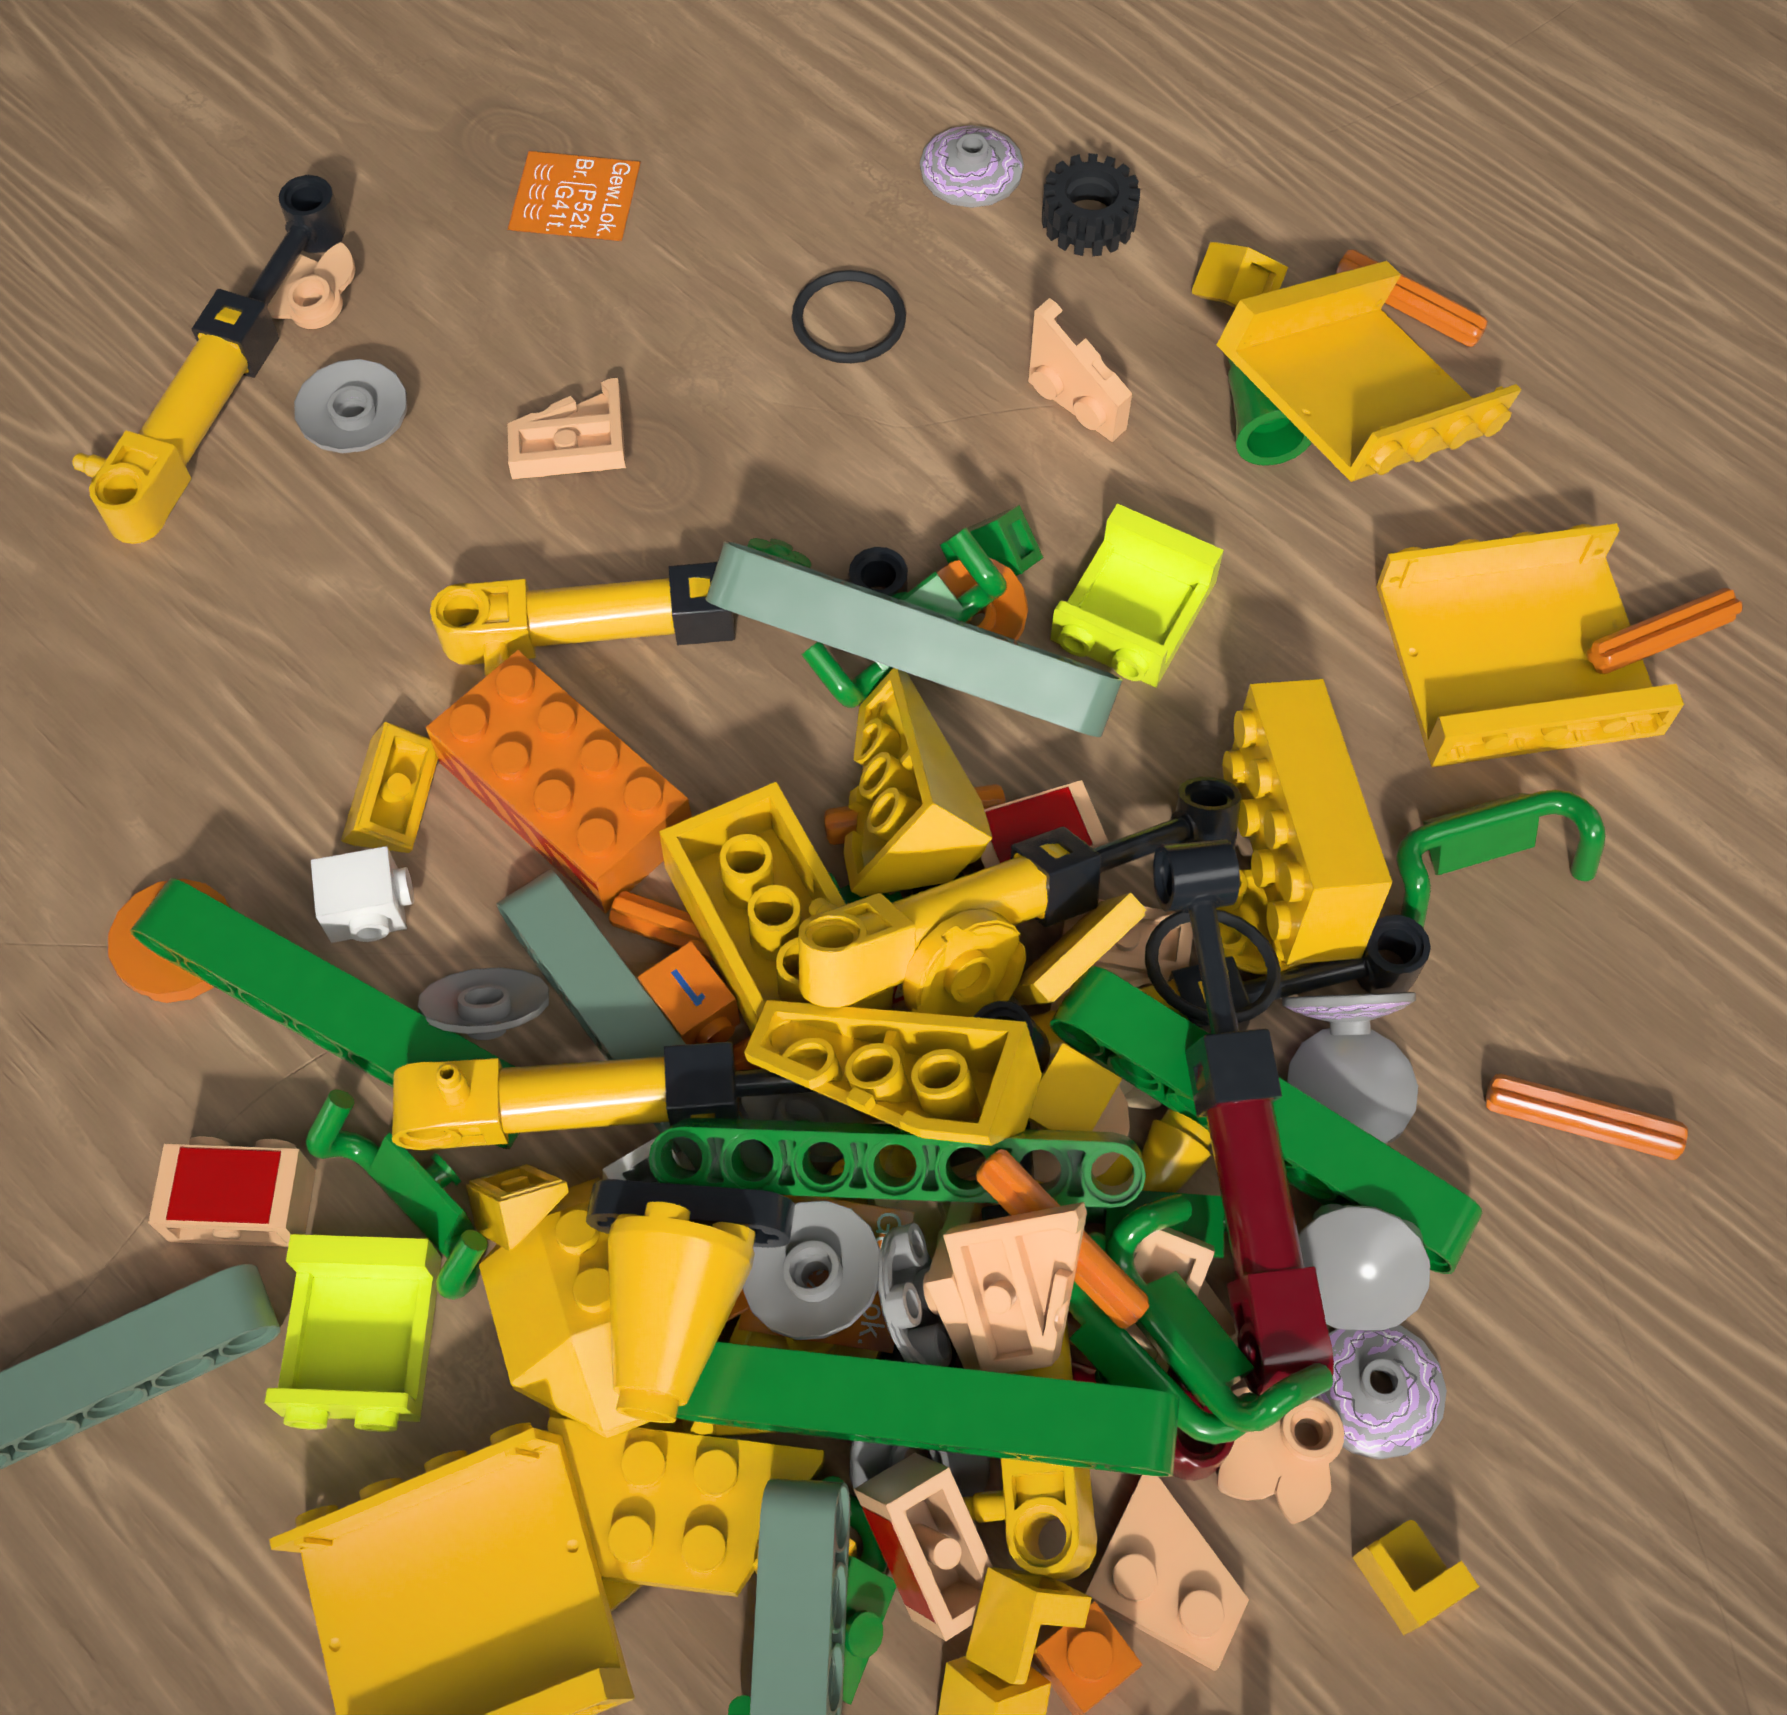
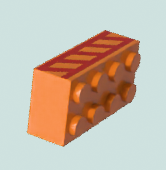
M519 650L426 726L439 763L605 914L611 909L615 897L620 892H630L664 861L659 831L692 817L689 799Z

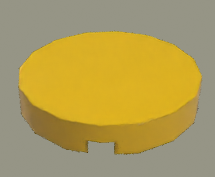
M985 908L962 911L941 922L921 941L908 963L902 985L906 1007L911 1012L974 1017L985 1005L996 1001H1008L1020 983L1026 961L1025 946L1019 941L1018 934L1020 933L1016 927L1001 914Z

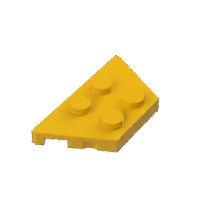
M549 1417L547 1425L548 1432L562 1435L601 1578L608 1581L738 1597L755 1571L753 1563L758 1556L761 1503L767 1482L771 1478L812 1480L813 1477H817L824 1465V1450L638 1427L605 1438L587 1428V1425L581 1422L557 1417Z

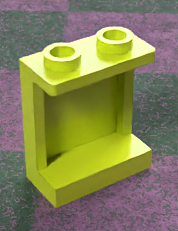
M1117 503L1107 519L1103 543L1068 601H1059L1054 610L1050 640L1060 644L1070 654L1079 657L1087 656L1113 668L1117 674L1125 679L1142 681L1157 688L1216 584L1224 550Z
M290 1234L286 1262L296 1271L294 1291L278 1388H267L264 1402L278 1415L284 1417V1425L299 1429L327 1428L328 1419H355L354 1427L357 1429L373 1432H393L398 1428V1421L420 1422L437 1297L436 1280L440 1272L442 1259L430 1240Z

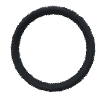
M844 270L820 276L809 283L799 293L793 305L791 319L793 330L800 343L810 352L832 362L852 364L866 362L890 350L900 339L905 328L906 310L899 293L887 281L863 271ZM854 281L869 284L882 291L889 298L895 312L894 325L887 337L872 348L858 352H838L827 349L812 339L804 327L803 312L808 300L815 292L833 283Z
M1216 909L1218 922L1232 927L1248 937L1264 958L1267 969V983L1263 993L1247 1007L1235 1010L1237 1022L1242 1023L1252 1020L1266 1011L1275 1000L1280 987L1281 968L1271 944L1256 927L1241 917ZM1175 912L1163 919L1149 936L1145 946L1147 974L1157 993L1170 1006L1183 1015L1200 1022L1209 1023L1207 1009L1191 1004L1180 997L1167 984L1160 970L1158 955L1162 940L1174 928L1191 922L1189 913Z

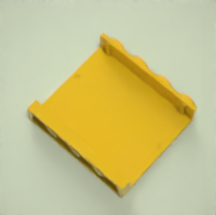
M1388 261L1240 299L1216 344L1350 482L1376 473L1384 475L1398 465L1413 460L1415 462L1423 461L1432 453L1446 448L1451 450L1457 449L1465 442L1483 435L1486 437L1493 436L1509 421L1512 414L1509 408L1522 390L1517 384L1506 388L1500 386L1494 392L1472 398L1381 310L1401 276Z
M1617 523L1600 526L1581 524L1563 531L1540 534L1521 532L1510 538L1488 541L1468 539L1450 546L1428 549L1409 547L1397 553L1388 554L1376 588L1431 768L1659 736L1666 733L1684 706L1677 683L1653 687L1643 659L1608 674L1597 673L1593 663L1587 659V651L1589 648H1592L1595 640L1631 626L1606 560V556L1620 531Z
M520 1423L503 1428L490 1436L491 1445L469 1455L467 1451L459 1450L434 1457L424 1464L426 1473L405 1482H403L402 1478H390L370 1484L359 1491L360 1501L341 1509L336 1505H328L306 1511L295 1518L296 1528L269 1539L271 1550L301 1553L336 1715H596L635 1699L562 1435L532 1428L531 1423Z

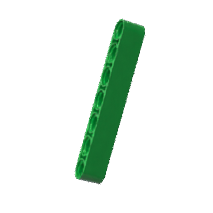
M170 878L130 929L131 934L140 943L160 957L392 1088L394 1071L407 1064L499 1058L454 1032L444 1031L430 1025L424 1015L178 879ZM499 1058L503 1068L515 1067ZM520 1133L508 1134V1144L495 1145L510 1150Z
M1091 966L1072 984L1050 1021V1027L1053 1032L1074 1049L1171 1110L1196 1121L1209 1131L1207 1116L1197 1117L1185 1054L1189 1047L1209 1033L1106 969ZM1279 1077L1282 1097L1273 1102L1288 1183L1322 1205L1339 1204L1341 1206L1376 1207L1400 1217L1402 1220L1412 1222L1419 1228L1422 1234L1423 1245L1430 1260V1270L1441 1274H1452L1483 1213L1476 1201Z
M688 1118L682 1119L659 1134L651 1145L648 1157L650 1170L659 1183L764 1190L780 1195L998 1203L977 1180H964L953 1172L950 1166V1155L955 1150L963 1147L977 1149L983 1153L986 1159L996 1151L1003 1149L1008 1151L1019 1164L1024 1155L1033 1150L1049 1151L1058 1159L1061 1171L1055 1179L1040 1185L1060 1206L1084 1202L1085 1207L1113 1208L1125 1206L1137 1198L1143 1189L1146 1178L1142 1152L1133 1140L1119 1133L1025 1129V1131L990 1146L920 1138L891 1124ZM676 1137L690 1138L698 1144L703 1157L700 1169L687 1170L676 1163L672 1154V1145ZM744 1140H759L769 1147L774 1161L771 1171L758 1173L746 1167L740 1152ZM818 1142H828L838 1147L844 1156L845 1166L843 1172L829 1176L817 1171L810 1159L811 1146ZM894 1144L906 1147L915 1157L916 1172L905 1178L890 1176L880 1164L879 1155L881 1149L887 1145ZM1104 1153H1120L1130 1160L1133 1170L1127 1181L1120 1185L1109 1186L1102 1184L1095 1178L1092 1173V1165Z
M716 1342L688 1403L678 1407L676 1418L716 1425L1137 1475L1172 1477L1180 1397L1172 1393L1145 1388Z

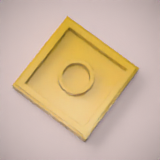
M1131 892L1098 902L1096 909L1089 911L1022 974L1020 983L1012 995L1021 1005L1054 1002L1145 916V907Z

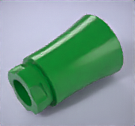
M1228 358L1231 367L1228 379L1236 418V449L1241 458L1255 465L1269 466L1290 461L1301 455L1312 442Z

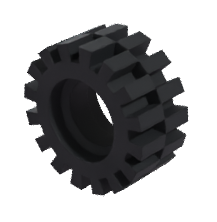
M1089 153L1088 161L1082 162L1078 154L1071 156L1070 166L1062 160L1056 164L1055 172L1050 170L1047 175L1043 194L1042 226L1047 228L1046 235L1051 241L1059 237L1058 247L1064 251L1072 244L1075 246V255L1083 256L1084 248H1092V257L1102 256L1103 246H1106L1109 252L1112 253L1118 250L1119 241L1126 244L1131 238V232L1135 231L1140 201L1139 181L1136 175L1129 176L1130 168L1124 163L1116 169V159L1107 156L1104 163L1097 162L1098 154ZM1082 200H1094L1105 204L1107 207L1099 210H1088L1078 207L1074 203Z

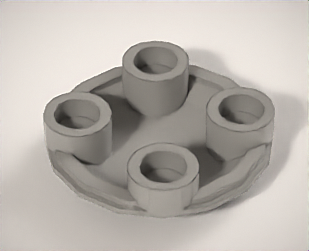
M1330 1028L1322 1029L1301 1044L1289 1063L1287 1078L1289 1084L1385 1144L1393 1142L1401 1136L1416 1111L1418 1084L1410 1061L1394 1042L1371 1030V1034L1331 1035Z
M1327 1204L1315 1211L1312 1222L1302 1229L1299 1234L1304 1267L1315 1266L1327 1325L1343 1330L1383 1331L1400 1325L1419 1309L1429 1289L1430 1260L1423 1245L1422 1234L1419 1228L1412 1222L1402 1220L1400 1217L1376 1207Z
M915 1223L894 1227L883 1238L878 1262V1292L888 1331L907 1363L947 1367L952 1359L950 1338L940 1315H935L930 1311L924 1296L923 1279L932 1263V1259L927 1252L924 1235L920 1227Z

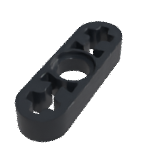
M618 1179L600 1180L592 1186L586 1223L603 1233L609 1234L611 1224L620 1214L644 1216L648 1202H666L688 1209L691 1212L689 1218L691 1222L711 1227L714 1223L726 1222L743 1225L755 1231L753 1247L776 1248L785 1246L790 1242L795 1204L789 1198L774 1192Z

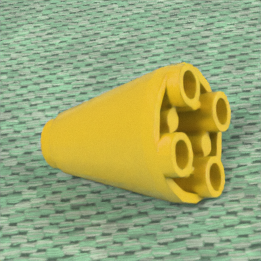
M648 1202L644 1216L634 1214H620L617 1216V1219L611 1224L608 1236L612 1388L615 1393L619 1394L616 1407L617 1412L628 1417L650 1422L673 1423L676 1421L678 1407L688 1403L752 1269L755 1256L753 1250L755 1231L734 1223L719 1222L714 1223L711 1227L689 1221L691 1212L688 1209L666 1202Z

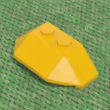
M598 1177L568 1188L569 1192L518 1246L508 1251L496 1244L481 1261L479 1268L513 1389L561 1415L587 1425V1428L591 1431L609 1438L650 1421L628 1417L616 1411L619 1394L615 1393L612 1388L608 1264L609 1234L600 1232L586 1223L592 1186L595 1182L600 1181Z

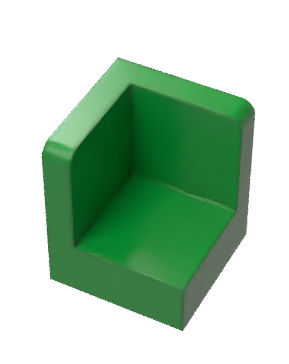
M1020 505L967 527L986 555L1010 568L1016 576L1024 573L1044 558ZM947 539L940 544V547L949 564L959 559L946 543L949 540Z

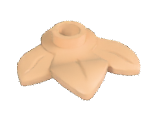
M338 243L324 253L319 262L300 254L267 306L272 319H292L296 325L305 329L321 328L335 320L343 306L341 293L352 282L355 275V263L349 249L343 243Z
M1248 1387L1232 1391L1237 1397L1243 1393H1251ZM1313 1398L1295 1407L1277 1423L1264 1431L1247 1432L1234 1441L1229 1455L1219 1467L1217 1477L1218 1489L1221 1493L1232 1498L1245 1501L1262 1500L1276 1495L1277 1503L1283 1515L1291 1524H1297L1312 1517L1323 1507L1330 1495L1331 1476L1329 1464L1338 1456L1343 1447L1344 1427L1338 1413L1325 1401ZM1299 1423H1309L1314 1426L1319 1435L1318 1444L1315 1446L1301 1444L1295 1436V1426Z

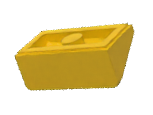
M384 722L375 732L369 743L342 834V842L367 848L387 846L389 851L410 853L413 850L438 760L429 738L388 722Z
M528 1164L470 1180V1184H466L477 1232L508 1251L518 1246L569 1192L566 1181Z

